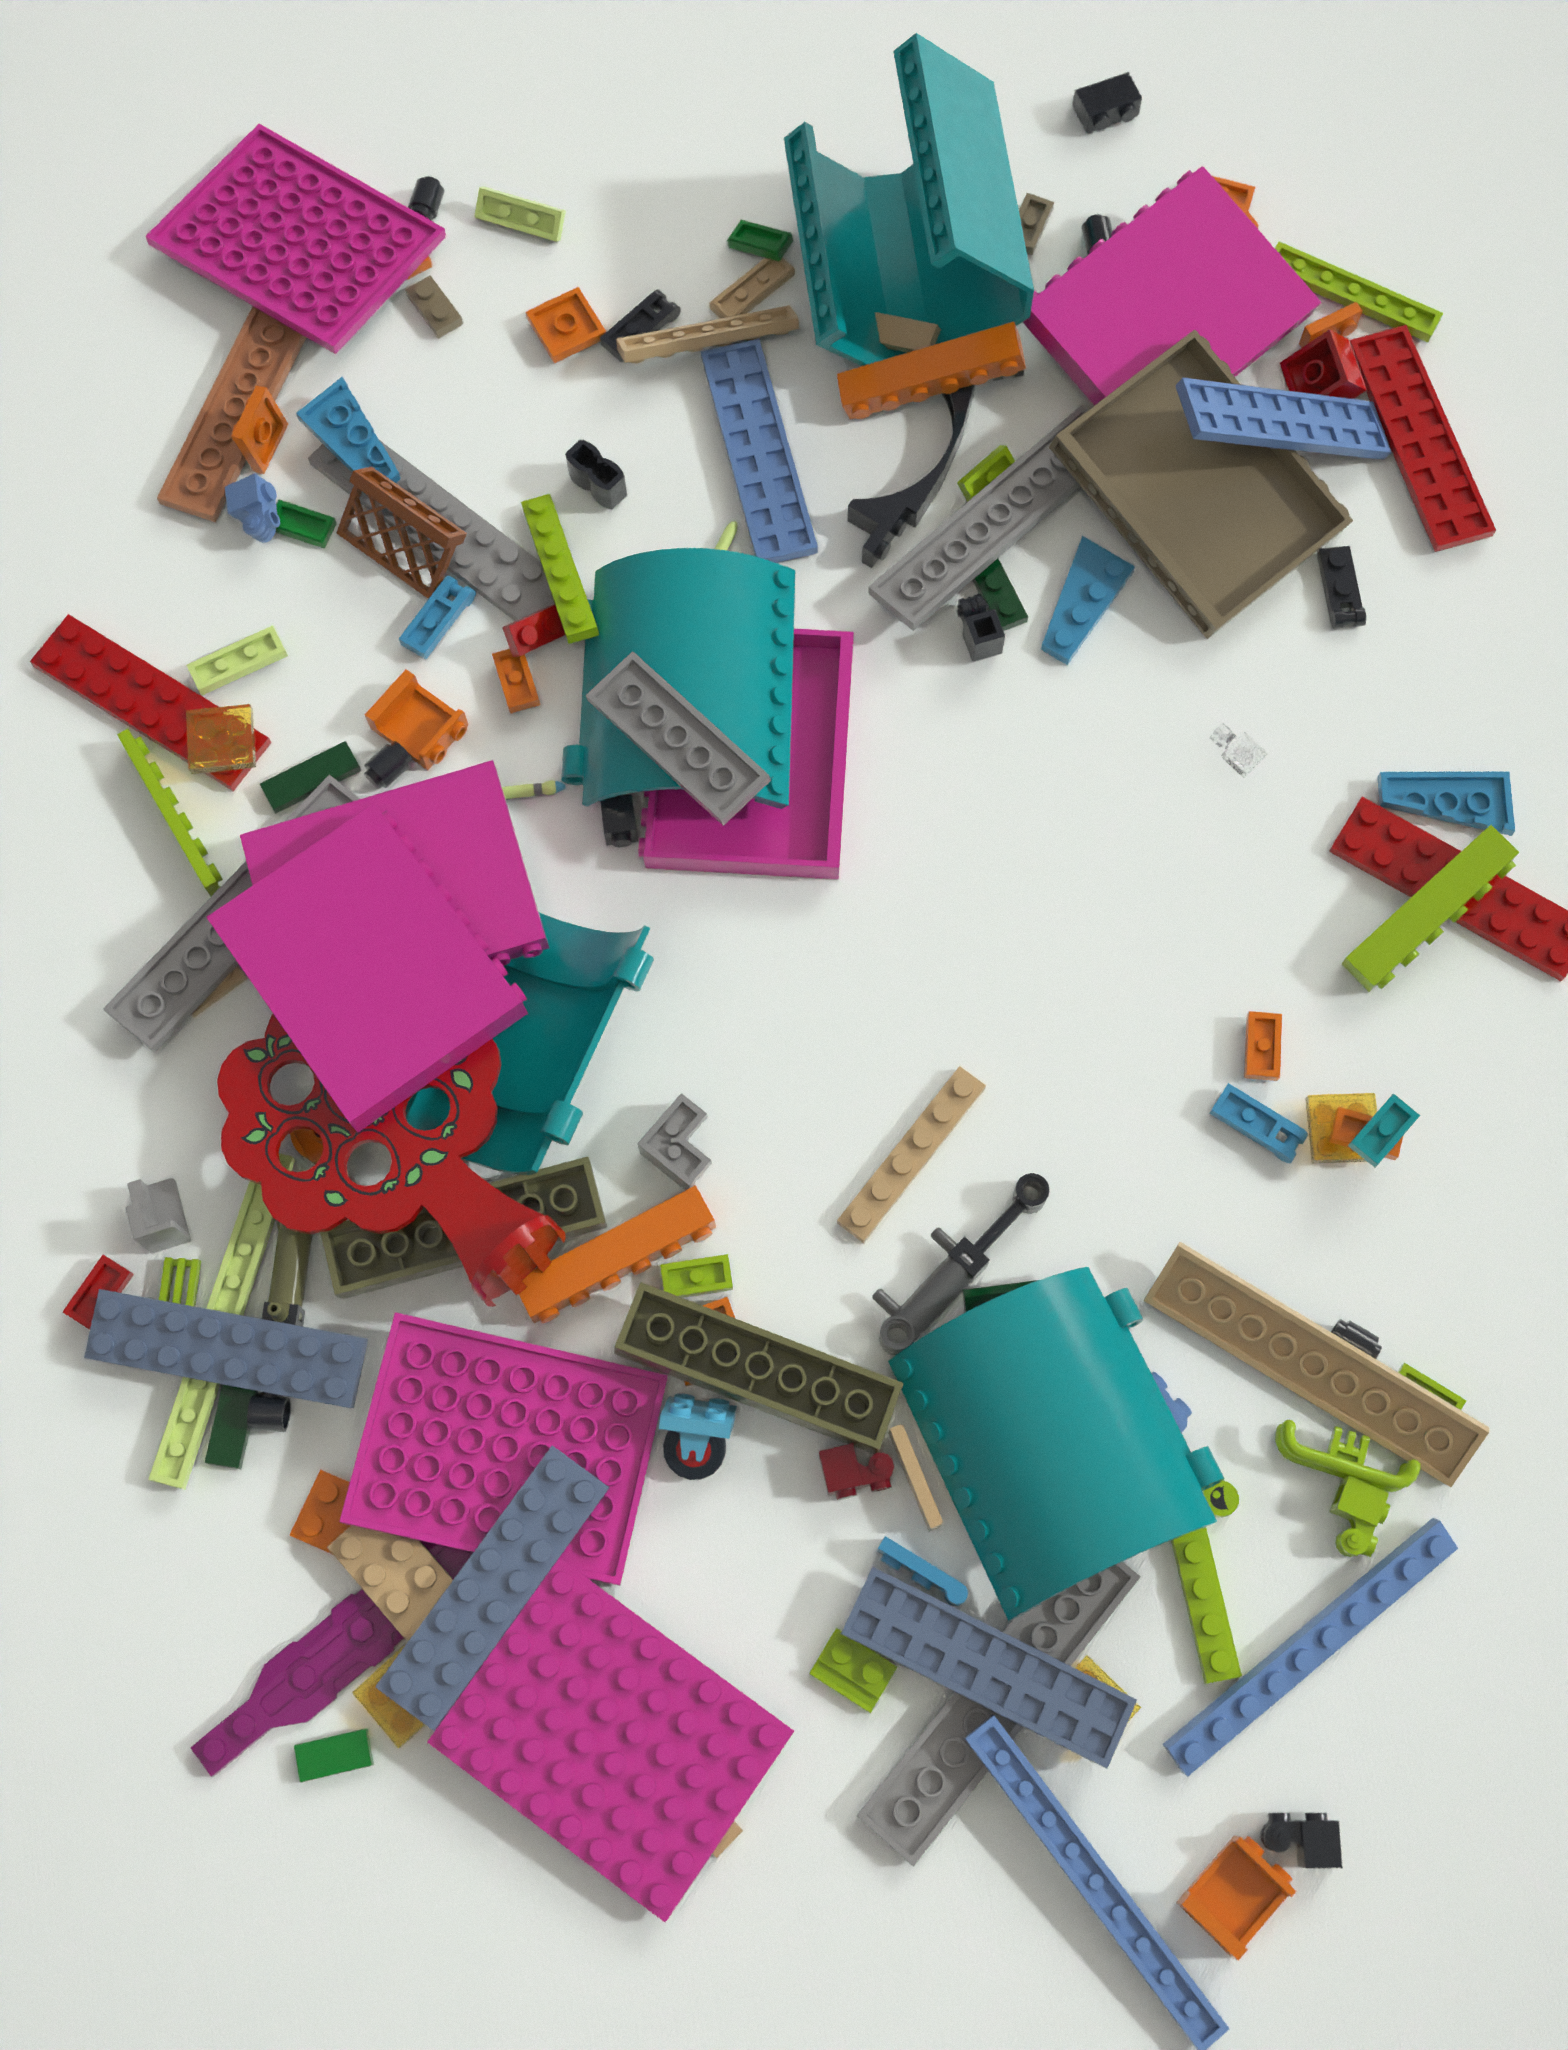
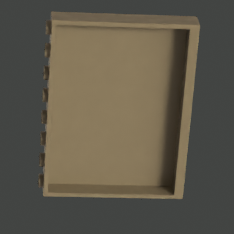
M1194 329L1059 432L1049 448L1205 638L1208 639L1344 531L1354 520L1349 516L1348 509L1335 499L1330 493L1328 485L1315 475L1310 469L1308 461L1299 455L1296 450L1193 439L1175 385L1182 378L1243 385L1233 376L1228 364L1220 360L1214 353L1208 340L1200 336Z

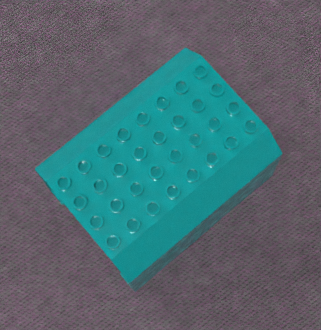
M918 33L912 35L893 50L913 160L911 166L901 173L863 177L818 152L813 126L805 121L783 138L816 345L860 366L907 353L888 349L880 343L875 312L938 324L941 331L935 345L1010 322H1015L1017 326L1028 319L1031 313L1034 287L994 81Z

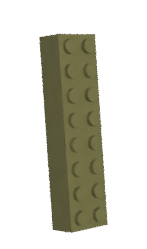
M588 1156L539 1169L533 1175H516L489 1183L522 1205L543 1215L550 1216L565 1232V1239L608 1228ZM425 1207L413 1222L399 1231L384 1234L368 1232L348 1220L330 1231L320 1232L334 1294L340 1299L464 1267L453 1244L439 1223Z
M642 1282L638 1286L614 1346V1354L843 1443H853L854 1447L872 1454L877 1453L881 1448L904 1384Z

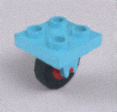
M677 1393L674 1397L668 1396L660 1415L659 1429L668 1430L663 1443V1453L669 1468L674 1473L688 1480H702L713 1475L718 1470L726 1454V1439H730L736 1419V1405H729L730 1402L721 1398H711L709 1402L695 1400V1396L686 1393Z

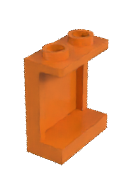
M407 669L403 671L365 714L370 729L391 744L397 741L410 754L412 760L427 771L433 764H438L443 760L449 746L454 741H459L465 735L469 725L464 711L461 709L453 710L418 684L416 676Z
M1234 1835L1176 1903L1231 1958L1239 1961L1248 1949L1245 1946L1284 1900L1287 1897H1293L1297 1891L1290 1885L1293 1878L1277 1863L1271 1867L1261 1857L1265 1851L1251 1837L1247 1836L1243 1839L1240 1836Z

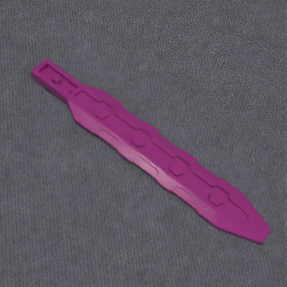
M421 1541L453 1580L473 1554L472 1552ZM363 1589L359 1590L355 1595L350 1594L331 1609V1614L300 1640L297 1642L292 1641L265 1663L249 1700L198 1740L190 1749L211 1777L216 1776L271 1729L309 1722L337 1698V1694L370 1666L375 1667L395 1651L394 1647L404 1637Z

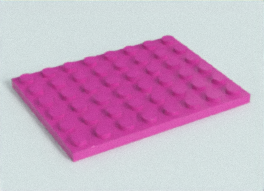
M258 123L145 237L148 245L330 352L337 354L446 238V231L442 226Z
M395 1312L339 1522L474 1553L553 1445L610 1487L560 1558L588 1579L620 1586L668 1375Z
M559 1557L427 1743L666 1923L794 1733V1730Z

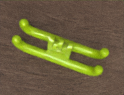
M1285 1420L1276 1428L1275 1442L1278 1451L1284 1458L1293 1463L1340 1478L1350 1475L1386 1492H1395L1409 1487L1416 1481L1421 1469L1419 1461L1415 1459L1402 1463L1397 1475L1365 1466L1364 1462L1370 1437L1362 1435L1357 1448L1354 1447L1356 1432L1348 1430L1345 1441L1342 1443L1340 1442L1342 1428L1337 1426L1333 1428L1327 1453L1299 1444L1295 1438L1296 1424L1292 1420Z

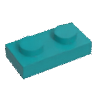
M1393 1093L1348 1146L1375 1168L1421 1115Z

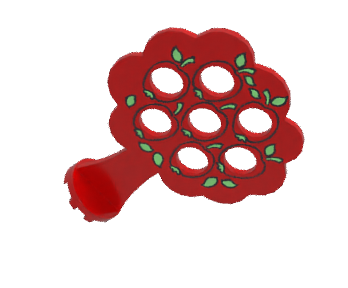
M274 1014L271 1015L264 1033L265 1038L249 1040L233 1049L222 1063L217 1078L219 1098L229 1112L221 1131V1149L226 1162L243 1179L261 1185L263 1202L271 1216L289 1230L305 1234H315L330 1231L346 1220H349L364 1231L384 1234L399 1231L410 1224L425 1207L439 1223L453 1244L470 1280L471 1289L488 1307H495L496 1304L492 1299L505 1294L509 1290L516 1296L525 1290L527 1286L522 1280L536 1267L543 1273L552 1263L547 1255L558 1237L563 1243L565 1242V1232L550 1216L534 1211L506 1196L471 1170L461 1159L477 1152L489 1141L497 1125L498 1107L492 1091L498 1081L502 1065L499 1048L493 1039L420 1089H440L447 1094L450 1100L451 1108L447 1119L442 1125L427 1131L415 1129L406 1120L405 1110L408 1101L414 1095L412 1094L360 1132H357L348 1122ZM292 1063L304 1064L309 1067L313 1073L314 1085L306 1099L293 1105L279 1104L274 1100L271 1095L270 1084L273 1076L280 1068ZM295 1130H314L320 1135L323 1142V1151L319 1161L315 1166L306 1171L294 1172L284 1168L279 1159V1149L282 1141ZM374 1142L384 1145L391 1153L392 1161L390 1171L385 1178L377 1184L369 1186L358 1185L351 1181L347 1173V1162L351 1153L365 1143Z

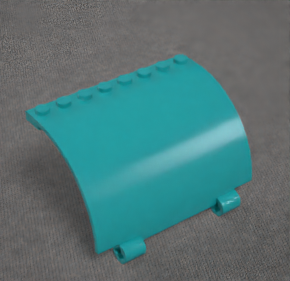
M671 548L629 555L610 562L595 571L593 600L588 599L598 628L599 636L585 639L579 745H568L563 748L561 772L562 782L569 785H583V806L588 807L604 799L633 792L683 789L587 700L586 695L632 651L769 774L771 781L753 797L755 802L779 809L789 806L796 570L763 558L739 552L708 548Z
M539 912L549 948L532 958L521 956L511 959V962L504 966L508 972L504 977L510 986L516 983L526 996L527 1000L523 1002V1005L528 1014L492 1038L499 1048L502 1065L498 1081L492 1091L498 1107L497 1125L489 1141L477 1152L461 1158L462 1160L505 1173L533 1175L538 1172L552 1141L566 1146L570 1144L583 1115L579 1108L570 1104L623 989L640 991L654 962V958L650 954L641 950L651 929L650 927L644 925L641 929L632 932H606L574 925ZM435 1088L422 1089L415 1093L408 1101L405 1110L406 1120L409 1125L423 1131L432 1130L442 1125L447 1119L451 1108L449 1097L440 1089Z
M1088 1266L1046 1277L985 1302L936 1328L888 1360L896 1380L904 1383L901 1391L1008 1621L1023 1615L1047 1599L1114 1565L1217 1522L1202 1491L1219 1484L1225 1478L1209 1446L1199 1448L1193 1452L1190 1451L1129 1330L1144 1320L1129 1289L1123 1288L1104 1297Z

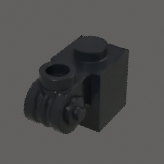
M975 594L973 597L969 596L967 599H958L956 610L957 616L961 618L964 625L962 636L972 662L1002 654L1005 634L995 609L986 610L988 609V603L981 594Z
M1306 1812L1305 1820H1291L1290 1813H1268V1821L1263 1825L1260 1832L1261 1843L1266 1849L1279 1853L1285 1852L1289 1849L1292 1841L1296 1845L1298 1867L1343 1868L1338 1820H1328L1327 1812Z

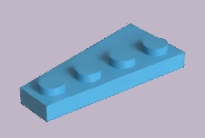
M343 376L296 412L298 420L351 472L372 466L395 483L401 480L397 468L376 436L373 427L362 412L359 403L348 388Z
M1082 535L1044 637L1041 650L1068 665L1132 576L1135 566Z
M1509 771L1380 772L1377 776L1379 804L1381 807L1482 830L1492 825L1500 834L1512 836L1515 832Z

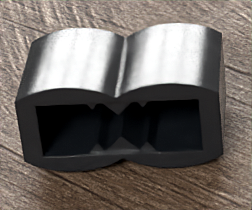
M580 439L565 453L571 480L578 487L590 491L594 500L601 506L613 509L627 496L625 476L622 469L615 462L602 458L600 451L593 444Z

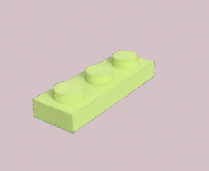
M482 186L479 187L474 218L557 242L561 240L566 210Z
M272 625L193 661L186 666L202 696L279 661L288 655Z

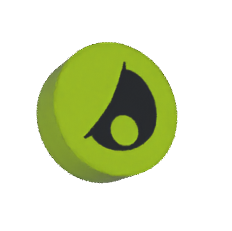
M1222 1481L1203 1491L1215 1517H1226L1232 1514L1239 1505L1238 1491L1227 1481Z

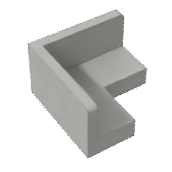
M681 1093L637 1143L640 1154L684 1190L695 1186V1182L712 1164L710 1158L688 1142V1139L707 1119V1113Z
M169 1178L150 1185L145 1184L141 1179L127 1183L132 1205L125 1208L133 1239L153 1254L191 1241L175 1179Z

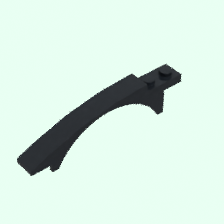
M975 385L959 388L954 393L941 394L951 416L953 434L945 454L931 472L914 485L897 493L877 498L852 499L849 503L847 522L871 535L862 547L861 562L873 568L878 559L882 561L891 548V541L895 536L899 538L903 534L907 524L916 529L941 489L959 449L974 398Z

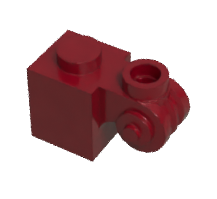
M853 1443L818 1452L828 1497L836 1495L838 1501L857 1496L856 1490L869 1486L871 1492L892 1488L890 1480L894 1470V1462L886 1453L877 1452L873 1454L868 1466H864L857 1461Z

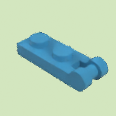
M451 576L445 577L399 637L400 645L426 660L463 610L472 604L476 591L468 586L462 587L458 585V581ZM452 595L456 598L452 602L447 597Z
M1229 1083L1209 1113L1268 1149L1278 1159L1286 1163H1292L1297 1155L1295 1152L1299 1144H1303L1308 1137V1133L1303 1128ZM1279 1131L1287 1136L1284 1143L1275 1138Z
M884 1537L877 1549V1552L882 1554L881 1562L896 1571L903 1567L913 1573L911 1580L927 1590L934 1586L945 1593L946 1602L951 1606H959L964 1603L968 1597V1590L964 1584L890 1538Z

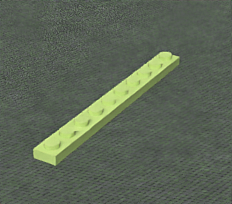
M279 1153V1159L283 1167L292 1171L295 1159L292 1156ZM249 1181L206 1309L244 1315L275 1223V1219L271 1216L263 1202L260 1184ZM187 1377L182 1378L148 1480L183 1490L186 1489L220 1387L219 1383Z

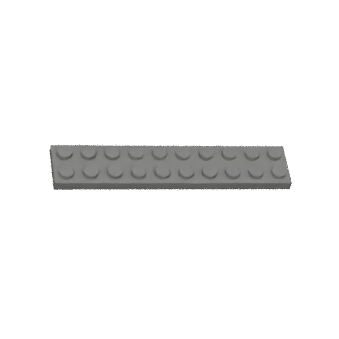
M1083 404L874 581L868 587V594L911 630L917 629L1081 487L1050 450L1049 446L1059 432L1090 409Z
M380 441L400 474L401 480L396 484L467 533L463 544L456 546L447 568L448 571L514 621L555 604L541 562ZM321 444L308 457L310 465L350 495L353 484L349 482L352 472ZM362 492L360 496L361 504L369 510L372 509L369 496ZM383 509L382 513L385 522L391 527L396 526L392 512L388 509ZM411 525L406 526L410 542L413 544L420 543L416 529ZM435 542L429 543L434 560L440 561L444 549Z
M329 775L285 821L356 801L360 798ZM246 861L103 1008L110 1017L154 1053L224 981L229 973L239 965L206 917L253 886Z
M1121 1562L1060 1592L1023 1615L1012 1619L1003 1632L1071 1666L1141 1576L1124 1562ZM956 1692L953 1693L856 1815L913 1867L988 1772L964 1738L991 1715L997 1718L1012 1740L1023 1728V1726Z

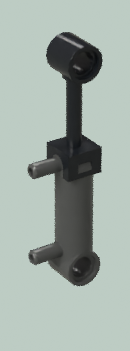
M1028 1173L1020 1177L1013 1191V1203L974 1244L965 1236L957 1244L940 1227H937L930 1236L948 1253V1256L901 1306L882 1289H878L872 1295V1299L891 1316L883 1322L879 1335L880 1346L885 1352L890 1355H897L913 1344L957 1296L988 1267L990 1259L984 1253L1021 1213H1037L1043 1208L1050 1190L1049 1184L1043 1176L1036 1173ZM1026 1187H1033L1037 1189L1040 1197L1036 1200H1029L1025 1198L1022 1190ZM892 1328H900L905 1332L907 1338L902 1343H893L887 1336L888 1331Z

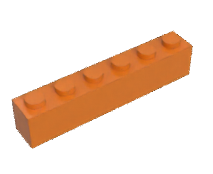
M1010 322L837 373L842 407L849 419L852 420L864 419L870 414L883 410H895L900 405L907 403L923 402L929 397L938 394L954 393L959 388L969 385H982L988 380L1000 376H1013L1018 371L1027 368L1019 332L1015 322Z
M695 1185L551 1260L552 1263L543 1273L539 1268L534 1269L522 1280L527 1288L519 1293V1296L533 1323L538 1321L542 1324L547 1323L560 1315L559 1310L570 1304L572 1307H577L587 1302L591 1298L589 1294L601 1288L603 1291H608L621 1283L620 1278L632 1272L633 1275H638L648 1270L652 1266V1261L662 1256L664 1259L675 1256L682 1251V1245L692 1240L694 1243H699L713 1234L711 1230L716 1228L715 1220Z

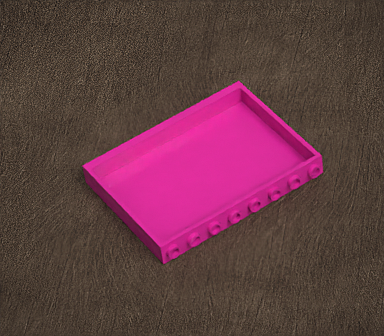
M1203 165L1193 173L1189 170L1183 174L1177 181V186L1172 190L1169 187L1165 188L1155 198L1156 202L1150 207L1147 204L1142 206L1134 214V220L1127 224L1124 221L1119 224L1111 233L1112 237L1107 241L1100 239L1089 250L1090 254L1084 259L1081 256L1077 257L1067 267L1068 271L1062 276L1059 273L1054 275L1045 284L1046 289L1038 294L1037 291H1034L1030 317L1022 323L1094 406L1194 329L1200 336L1208 340L1214 353L1220 360L1228 364L1231 373L1236 377L1308 319L1322 303Z
M794 628L789 806L779 809L755 802V799L752 798L723 826L684 789L644 791V797H649L648 808L642 807L641 827H646L645 838H639L638 856L644 857L645 868L839 880L854 632Z
M493 760L240 834L252 885H254L375 803L381 813L388 810L398 825L394 830L398 836L401 837L405 834L416 849L412 853L415 859L419 861L423 858L434 873L430 877L436 886L442 883L449 892L452 900L448 903L453 910L460 907L471 923L467 926L470 933L474 935L478 932L489 947V950L485 953L491 961L497 957L502 965L505 966L511 962V959L521 956L532 958L549 948L501 781Z
M375 803L206 917L348 1122L357 1132H360L528 1014L523 1005L527 998L516 983L511 986L504 978L508 972L497 957L491 961L485 953L489 950V947L478 932L474 935L470 933L467 926L471 923L460 907L453 910L448 903L452 900L449 892L442 883L437 886L433 883L430 877L434 873L423 858L419 861L415 859L412 853L416 849L405 834L401 837L398 836L394 830L398 827L394 818L388 810L381 813Z

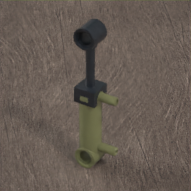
M277 1221L279 1231L268 1302H264L262 1319L303 1326L305 1310L302 1308L313 1234L291 1231ZM267 1392L262 1395H252L247 1413L249 1430L286 1432L291 1414L290 1398Z

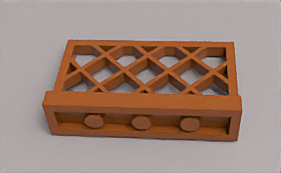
M372 466L353 470L349 480L353 484V488L336 534L429 599L443 581L456 546L463 544L467 533ZM362 492L369 496L372 509L363 511L360 502ZM383 509H388L392 512L396 526L387 528L382 513ZM374 512L379 531L370 533L365 515ZM356 517L362 536L359 537L348 530L351 520ZM411 525L416 529L420 543L410 544L406 526ZM397 529L403 547L394 550L389 531ZM381 535L385 553H380L375 549L371 536ZM435 542L444 549L440 561H434L429 543ZM422 547L427 564L417 566L412 548ZM405 552L410 569L404 570L399 566L395 553ZM428 568L432 579L429 587L422 582L419 570Z

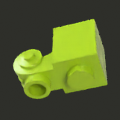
M1350 1475L1341 1479L1329 1511L1348 1520L1351 1529L1344 1530L1336 1536L1335 1545L1339 1553L1344 1556L1354 1557L1361 1554L1371 1557L1378 1543V1537L1373 1536L1374 1530L1378 1523L1383 1524L1390 1510V1504L1386 1503L1389 1493Z

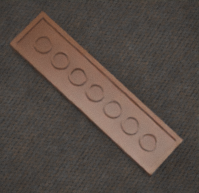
M252 306L157 496L159 504L209 521H217L226 503L225 486L236 482L246 462L245 457L231 437L234 425L239 421L245 409L246 401L252 395L256 385L267 387L276 401L307 337Z

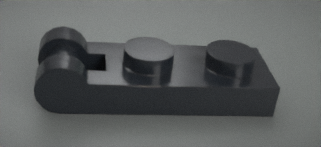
M656 289L602 335L600 343L622 363L624 360L617 350L616 339L659 331L668 322H673L678 318L681 313V307L675 302L666 300V295L661 290Z
M1350 546L1319 549L1317 560L1332 629H1340L1347 624H1353L1354 627L1365 626L1366 611L1362 606ZM1349 608L1350 612H1343L1342 609Z

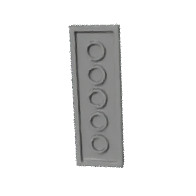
M633 651L586 695L587 700L723 826L771 781L769 774Z

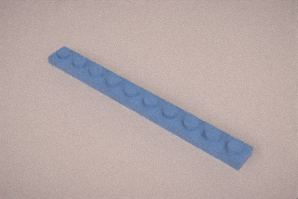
M1435 1518L1430 1519L1162 1745L1181 1772L1187 1777L1190 1776L1459 1549L1441 1521Z
M991 1715L964 1739L1197 2050H1207L1230 2028L997 1718Z

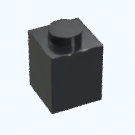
M632 794L618 795L600 801L606 846L613 845L614 847L621 848L627 847L633 842H638Z

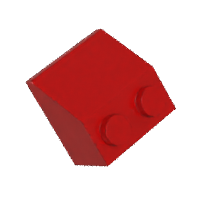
M1330 329L1280 362L1289 391L1354 399L1367 391L1349 339Z

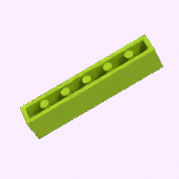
M1490 825L1356 947L1341 964L1368 992L1376 986L1382 990L1395 978L1392 971L1398 965L1402 964L1406 968L1420 955L1416 949L1422 943L1426 942L1428 945H1431L1444 933L1440 927L1447 920L1450 919L1455 923L1467 912L1468 909L1464 905L1471 898L1474 897L1479 901L1492 888L1489 882L1498 875L1503 879L1516 866L1513 860L1520 852Z

